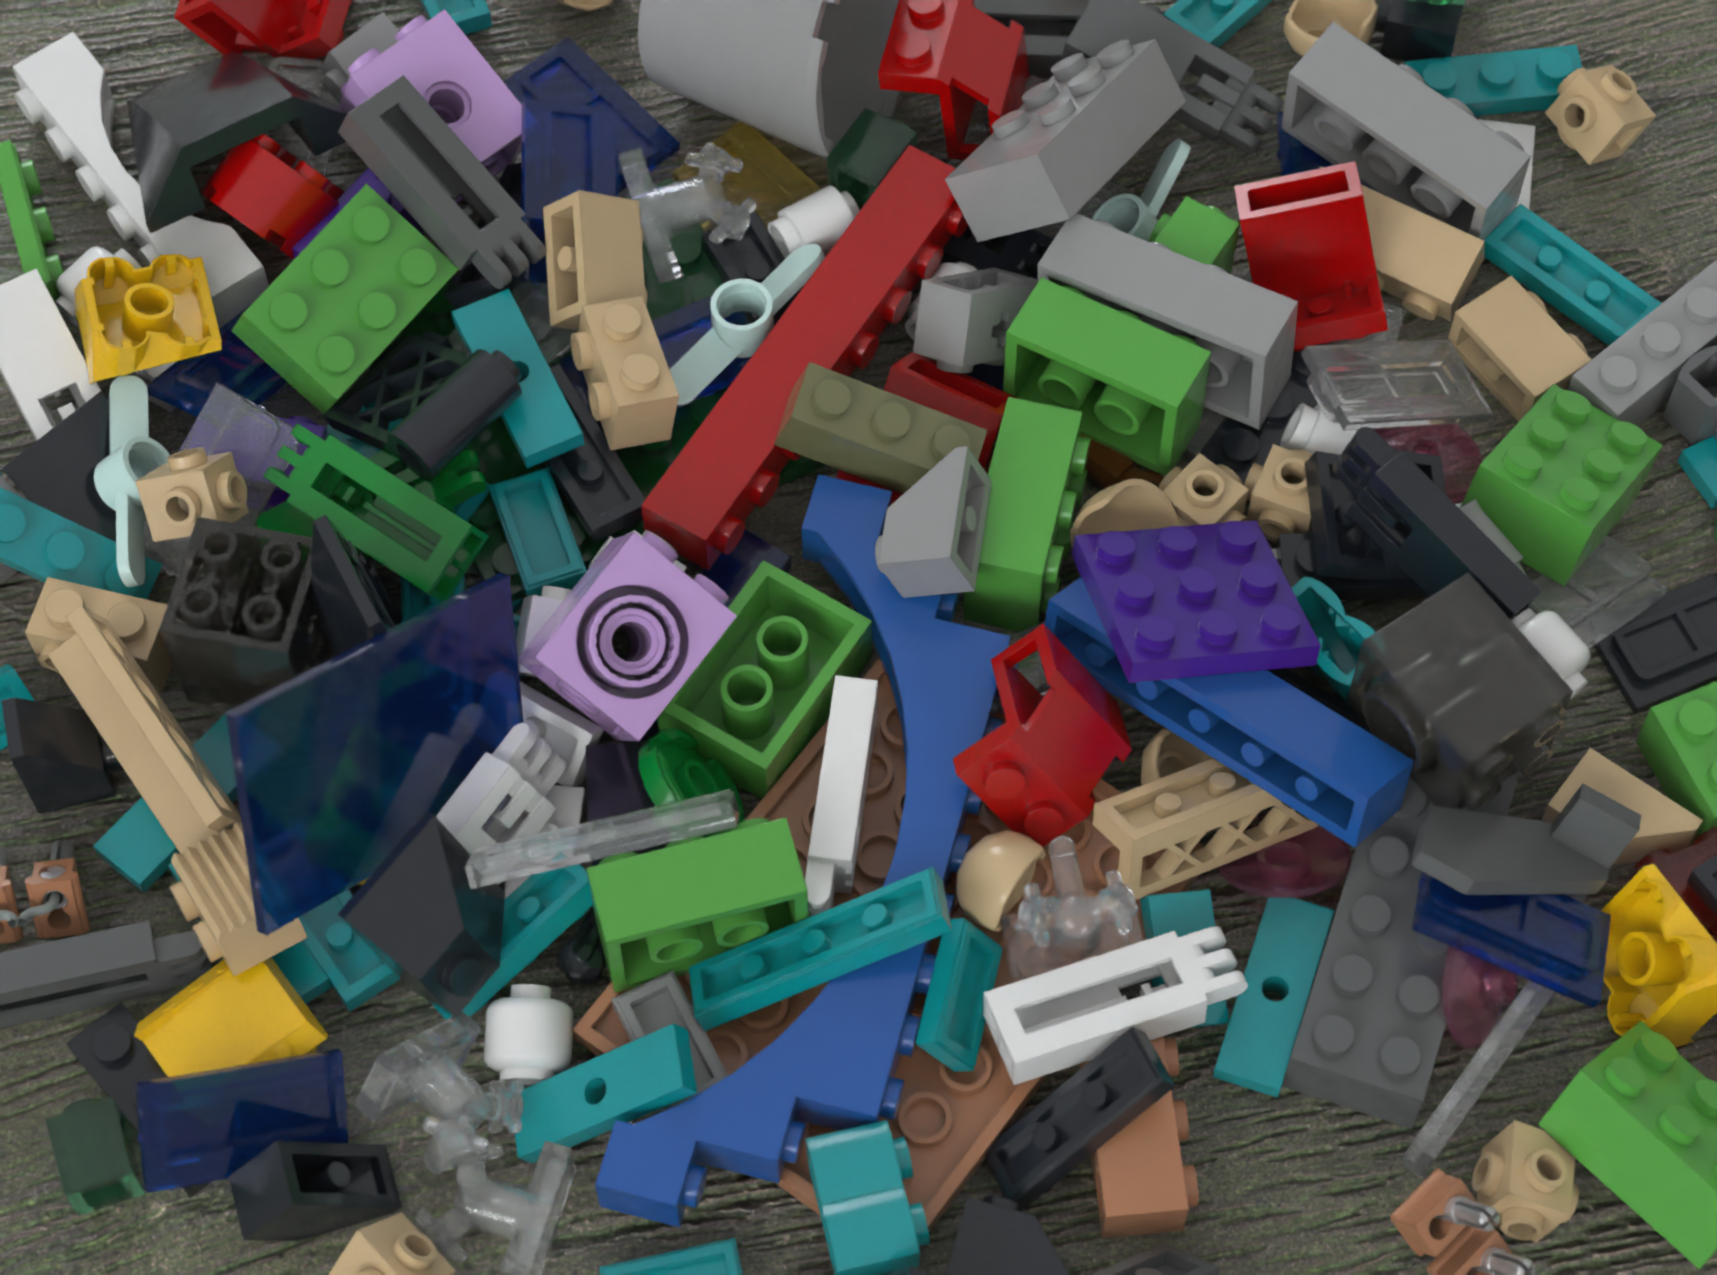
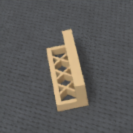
M82 605L65 616L76 633L47 655L179 853L183 854L186 847L195 848L198 841L207 842L211 834L219 836L223 828L232 829L235 822L243 823L245 827H248L111 623Z
M1214 758L1094 804L1093 826L1120 850L1116 892L1127 903L1320 826ZM1273 806L1258 826L1244 831L1261 810ZM1220 827L1205 847L1191 852L1206 832ZM1167 848L1152 868L1141 872L1143 857Z

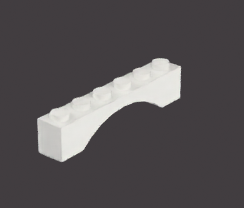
M71 32L12 66L21 89L14 93L20 109L32 124L41 121L48 129L44 134L56 156L63 163L71 159L79 168L75 173L87 195L94 202L102 198L110 207L106 210L107 215L122 239L127 241L133 237L141 246L138 253L145 267L150 266L152 261L160 255L180 254L189 259L202 257L219 332L238 321L241 315L269 286L264 266L230 225L206 221L189 215L150 234L145 221L140 184L124 169L113 151L112 123L115 102L104 69L75 33Z

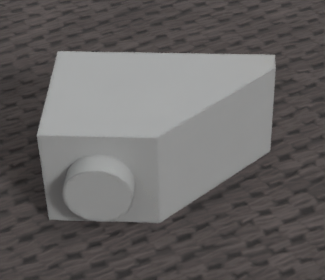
M968 446L954 448L887 508L883 535L877 538L875 545V557L881 573L888 577L903 598L975 591L992 481Z

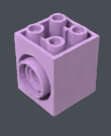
M445 9L428 21L423 15L416 17L396 34L395 39L398 41L381 54L376 48L367 51L348 68V72L351 75L348 82L340 90L343 95L338 107L350 112L404 75L493 177L502 172L507 165L513 164L516 161L536 124L534 119ZM459 196L454 201L457 204L464 198Z
M633 532L612 539L516 660L593 723L604 728V731L616 741H640L737 617L736 614L724 605L729 597L718 585L701 574H697L694 579L690 578L673 564L678 558L677 553L650 532H647L643 538ZM618 627L627 633L631 644L629 654L624 660L616 655L612 647V636Z

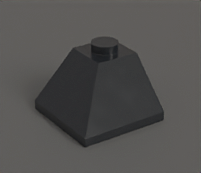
M427 811L340 910L338 915L411 990L454 1018L461 1013L500 967L505 892L436 816Z

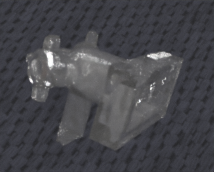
M708 142L699 153L690 152L685 157V164L700 167L698 176L658 188L657 184L654 185L641 147L618 155L631 199L639 201L644 241L660 284L683 276L671 239L674 237L673 233L699 224L704 233L714 229L709 235V240L715 244L721 243L726 237L735 240L743 239L744 232L750 223V214L756 209L757 204L751 197L745 199L740 205H734L732 202L726 201L725 191L720 184L724 180L725 174L729 171H742L743 161L741 159L732 158L726 150L715 146L712 142Z
M1067 836L1057 837L1049 845V855L1058 898L1055 896H1041L1037 883H1027L1024 887L1025 899L1021 902L1018 913L1001 917V925L1003 926L1001 931L1012 983L1143 941L1137 915L1138 906L1132 890L1127 884L1122 882L1120 872L1117 870L1106 872L1108 886L1100 889L1099 895L1091 897L1086 894L1075 844Z
M463 1011L456 1018L452 1016L379 1054L354 1103V1106L372 1122L415 1101L435 1117H426L423 1122L424 1131L432 1134L425 1148L424 1160L426 1168L436 1175H441L445 1171L453 1156H462L470 1150L481 1154L487 1151L489 1141L475 1133V1129L484 1120H490L488 1123L490 1133H499L503 1130L504 1126H506L509 1133H519L523 1128L520 1119L524 1111V1101L521 1095L524 1090V1084L521 1081L511 1080L508 1086L505 1087L503 1082L493 1080L490 1082L489 1093L462 1068L482 1029Z
M465 1140L456 1144L449 1154L439 1156L435 1162L437 1171L458 1169L456 1178L459 1187L455 1192L453 1207L440 1219L434 1218L424 1207L416 1215L417 1221L423 1227V1234L434 1243L436 1250L441 1255H450L456 1262L464 1261L468 1254L456 1241L470 1228L510 1240L500 1270L502 1275H541L576 1173L572 1149L545 1141L531 1182L527 1187L487 1176L485 1163L488 1160L504 1155L503 1147L499 1143L486 1145L479 1140Z

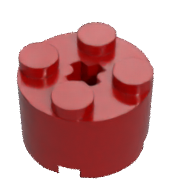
M263 133L231 148L203 186L200 193L263 239L276 245L286 255L295 259L292 248L339 204L337 200L344 194V191L302 160L292 169L291 167L297 158Z

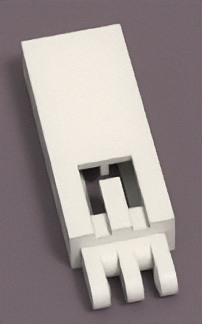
M37 268L0 285V373L36 441L56 426L43 399L53 394L55 397L61 395L60 391L69 388L77 406L81 407L101 391L97 383L89 385L86 361ZM72 402L57 409L62 421L75 411Z
M835 675L805 876L808 890L809 917L833 908L835 892L852 894L878 716V680Z
M519 723L510 730L493 754L484 753L437 814L436 818L499 885L557 808L545 796L565 771L566 761L557 752L552 751L550 745L541 737H537L536 732L527 723Z
M1213 926L1181 937H1177L1176 932L1172 931L984 992L983 1015L1013 1085L1090 1061L1132 1026L1144 1031L1149 1040H1153L1205 1023L1208 1005L1238 996L1248 987L1241 971H1232L1237 965L1232 950L1228 948L1221 949L1226 944V938L1221 928ZM1162 976L1165 984L1151 988L1149 983L1141 985L1140 997L1127 1000L1126 996H1122L1119 989Z

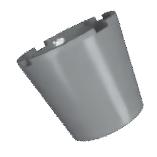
M641 0L638 18L639 52L643 68L653 83L824 159L842 164H852L865 157L886 132L905 92L880 89L878 69L899 0Z

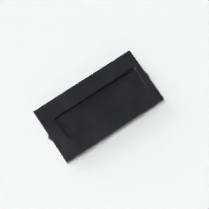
M1717 572L1586 626V635L1634 714L1717 680Z

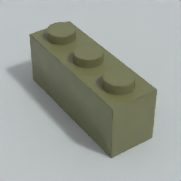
M809 362L791 390L773 445L904 494L956 447L968 446L975 458L979 460L987 430Z

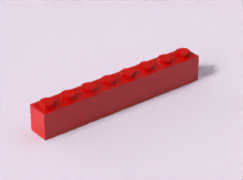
M911 145L906 148L642 503L644 531L647 530L656 534L669 543L677 551V554L708 571L721 553L728 555L735 549L744 533L745 520L756 505L764 507L770 501L779 483V473L789 459L797 461L802 456L773 444L791 390L807 364L812 362L850 377L856 367L864 369L872 360L878 348L879 336L888 323L895 325L904 316L910 304L911 292L921 278L924 280L930 279L937 270L943 256V247L951 236L960 237L969 226L945 181V178L956 168Z

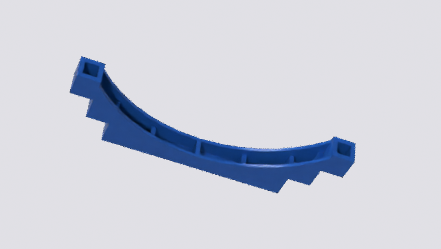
M818 474L801 528L802 558L818 562L849 600L853 609L872 620V641L890 682L902 729L906 766L905 802L896 850L883 887L934 867L943 880L951 919L955 895L946 893L951 872L957 873L966 853L970 850L972 836L962 833L967 813L979 816L983 801L956 775L953 758L1003 725V719L994 717L1000 695L991 659L1010 647L1011 636L953 623L959 593L903 598L888 577L881 573L875 557L876 541L880 535H883L886 511L892 505V491ZM1019 663L1014 665L1017 670H1019ZM933 939L830 980L818 997L776 1040L734 1073L689 1100L635 1124L615 1120L595 1184L600 1207L680 1227L686 1206L697 1208L703 1194L707 1167L701 1166L699 1163L779 1183L785 1161L796 1164L802 1150L806 1123L797 1120L839 1131L881 1122L883 1118L895 1120L904 1088V1080L895 1078V1073L900 1055L912 1057L915 1051V1042L921 1017L912 1015L917 994L927 995L937 956L929 953Z

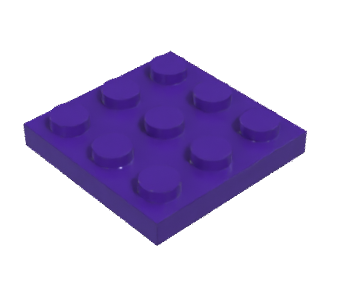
M1256 520L1075 535L1071 555L1129 683L1316 665L1321 645Z

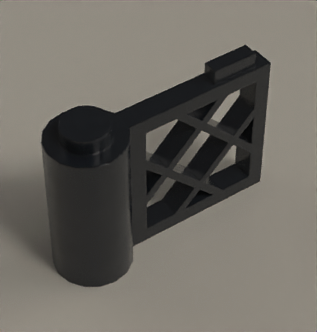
M426 330L420 337L410 333L325 412L323 416L333 429L398 457L417 476L431 482L522 395L521 387L518 383L522 375L514 362L501 351L495 350L490 354L485 350L477 349L471 356L452 350L453 346L448 338ZM417 357L420 358L419 366L403 371ZM449 376L443 383L432 386L433 381ZM414 388V393L394 400L396 394ZM376 402L374 408L360 412L362 407ZM406 417L391 432L388 431L390 422Z

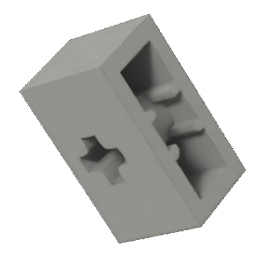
M994 267L922 280L913 353L936 359L938 369L953 373H970L973 371V365L977 364L1005 365L1006 331L1037 285L1038 279Z

